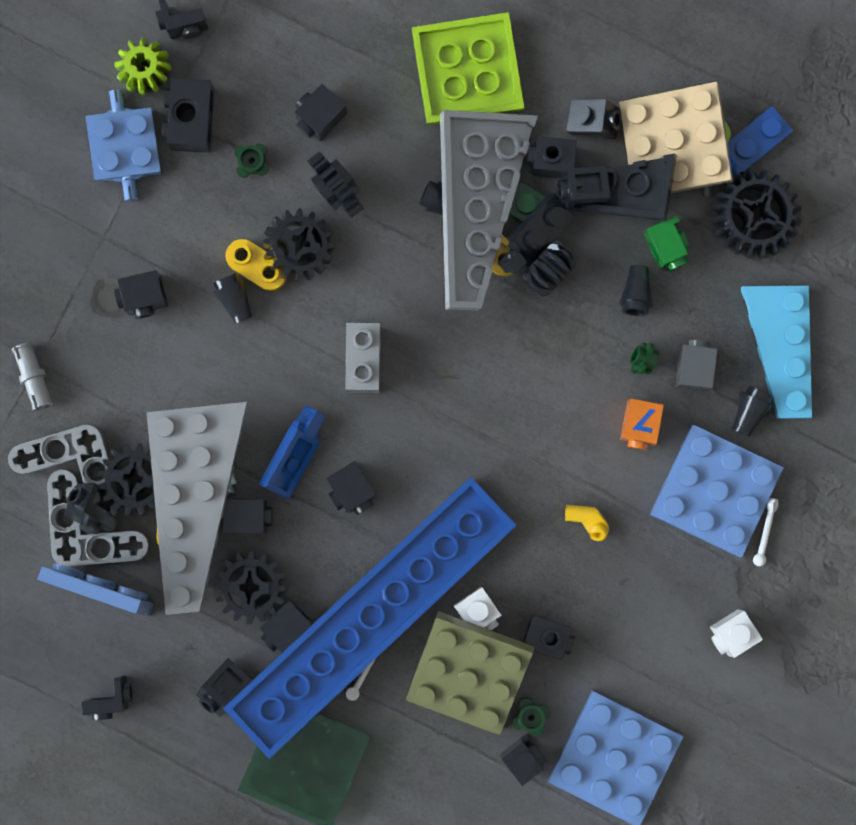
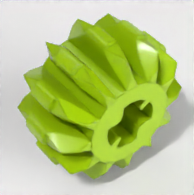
M142 37L139 46H136L132 40H129L128 46L130 50L127 52L119 49L118 54L123 60H119L114 64L115 68L121 71L117 75L118 80L121 83L127 82L126 88L130 92L138 87L139 93L145 95L149 86L155 93L158 92L159 88L156 83L159 81L167 84L168 78L163 73L172 70L170 63L165 62L169 58L167 51H160V44L157 41L148 45L147 39ZM147 61L149 68L145 66L146 70L140 72L137 66L142 67L141 62Z

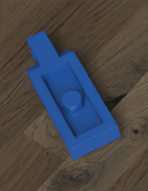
M773 106L728 142L731 169L734 176L743 174L793 132V129Z
M305 406L298 418L292 423V426L289 427L259 481V485L287 500L290 498L320 444V441L317 440L319 436L318 430L326 417L325 415L311 407Z

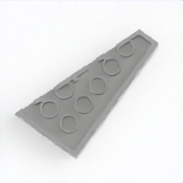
M443 110L440 113L445 310L477 311L482 308L492 274L493 261L496 251L499 250L502 238L500 237L510 213L521 175L519 172L524 156L529 148L532 128L535 127L538 116Z

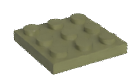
M438 611L409 688L406 701L500 735L533 655L534 646Z

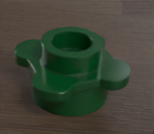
M258 143L255 146L248 145L245 147L241 145L235 149L234 154L239 165L236 172L240 177L246 178L250 174L264 176L268 173L269 166L265 163L267 149L263 144ZM254 158L255 162L251 164L249 159Z
M642 342L640 346L633 350L630 357L632 373L635 374L637 372L649 375L654 370L659 359V351L654 349L653 343H648L647 345V343Z
M524 698L519 702L520 710L518 715L513 718L512 725L516 730L524 729L530 732L533 737H539L544 733L543 726L545 719L550 717V709L546 705L538 706L533 704L531 699ZM530 714L534 715L535 717L533 721H530L528 719V716Z

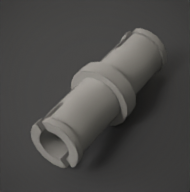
M32 342L16 345L11 350L14 353L21 373L19 376L20 383L26 387L33 411L49 408L54 403L51 400L44 380L46 377L45 370L40 369Z

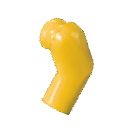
M566 505L565 521L582 522L594 541L599 542L607 538L609 525L597 508Z

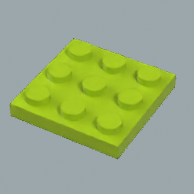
M509 12L412 27L427 126L440 124V113L443 110L501 114L524 111Z

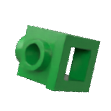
M678 216L648 228L643 234L659 270L668 266L670 271H673L689 263L686 258L688 255L686 249L689 248L687 238L682 230L677 231L676 229L680 222Z

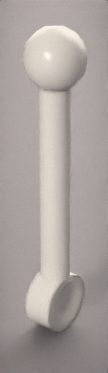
M769 498L767 502L768 512L758 554L753 558L756 566H763L766 563L764 554L774 512L778 508V499Z
M374 661L360 673L353 687L348 688L346 691V697L349 700L354 701L359 697V688Z

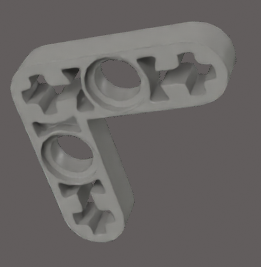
M82 425L13 447L8 455V464L16 473L32 474L77 460L83 483L94 482L99 485L104 483L105 479L97 482L93 481L89 476V468L96 462L104 465L102 460L108 459L111 461L102 431L91 425ZM86 431L90 435H96L97 440L92 442V448L94 453L101 451L102 457H91L86 461L84 460V455H90L88 446L80 444V440L85 438L84 433ZM55 440L61 441L65 446V453L59 459H52L48 454V446ZM40 445V454L45 461L44 464H41L40 458L28 461L27 468L22 464H17V459L21 458V451L24 450L25 454L29 455L39 453L36 446ZM112 483L114 491L122 499L118 484ZM101 491L97 492L93 503L96 505L103 501ZM111 505V512L109 513H111L114 516H117L121 512L122 507L120 510L116 512L115 510H113V505Z
M58 470L50 475L47 482L51 553L56 563L64 566L127 562L138 561L148 555L151 546L150 540L146 534L140 531L84 535L83 530L79 528L80 524L75 521L70 527L64 528L60 526L57 521V515L59 511L67 507L68 503L56 505V499H63L62 489L56 488V482H60L64 475L66 480L72 482V487L66 488L67 499L71 490L77 484H80V481L75 473L68 470ZM76 531V537H69L70 547H76V554H72L70 561H67L66 555L60 554V549L66 547V537L58 538V532L70 533ZM133 536H136L138 542L143 543V548L137 550V555L134 556L132 550H119L121 557L116 558L118 547L115 537H120L119 544L132 542ZM98 539H105L110 544V552L105 558H98L93 553V544Z

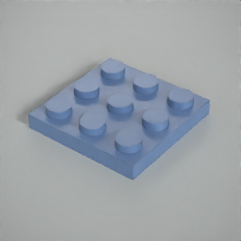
M691 425L649 515L742 558L784 467L702 428Z
M57 563L53 564L52 569L41 567L37 580L135 614L151 615L155 603L147 601L149 595L147 593L120 585L118 590H115L117 585L115 582L88 574L83 579L86 572Z
M591 690L547 781L632 825H641L683 736Z

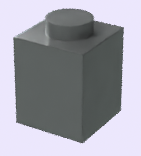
M689 340V345L680 347L675 387L702 391L713 389L717 349L709 348V342Z

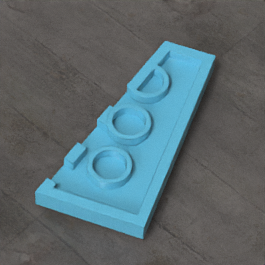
M742 286L741 292L749 312L748 317L758 345L759 358L763 363L769 394L773 396L772 405L776 419L812 418L809 286Z

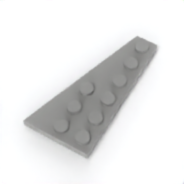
M249 402L147 412L166 615L202 611L210 576L211 562L218 541L221 518H223L234 470L233 465Z

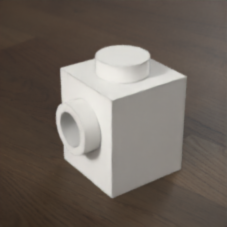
M479 587L454 605L462 619L466 622L488 630H493L499 625L496 619L502 615L482 587Z
M737 609L710 626L714 633L711 639L722 655L726 653L733 658L763 640L743 610Z

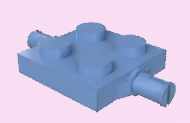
M116 89L118 102H116L115 91H109L112 110L103 114L87 115L85 117L95 183L106 181L122 183L124 201L131 202L129 189H131L132 200H138L135 181L145 176L160 175L161 170L152 109L132 110L125 108L123 90Z

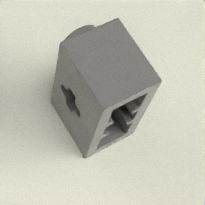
M346 323L345 390L347 393H380V323Z

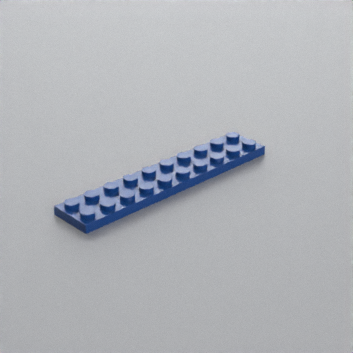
M470 477L223 709L270 759L517 525Z

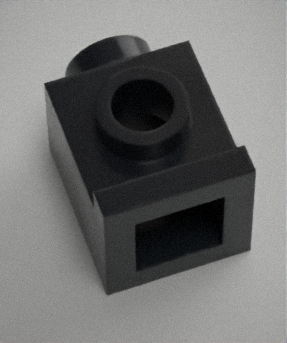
M527 734L500 754L502 761L522 786L543 771L542 765L547 761Z

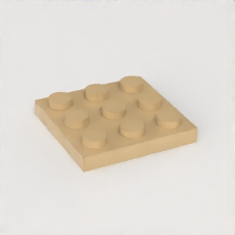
M717 82L619 102L628 165L636 161L663 158L664 155L675 153L677 160L671 193L733 182L720 89Z

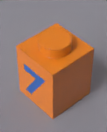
M629 399L626 405L620 440L628 441L627 447L638 450H647L648 445H656L664 405Z

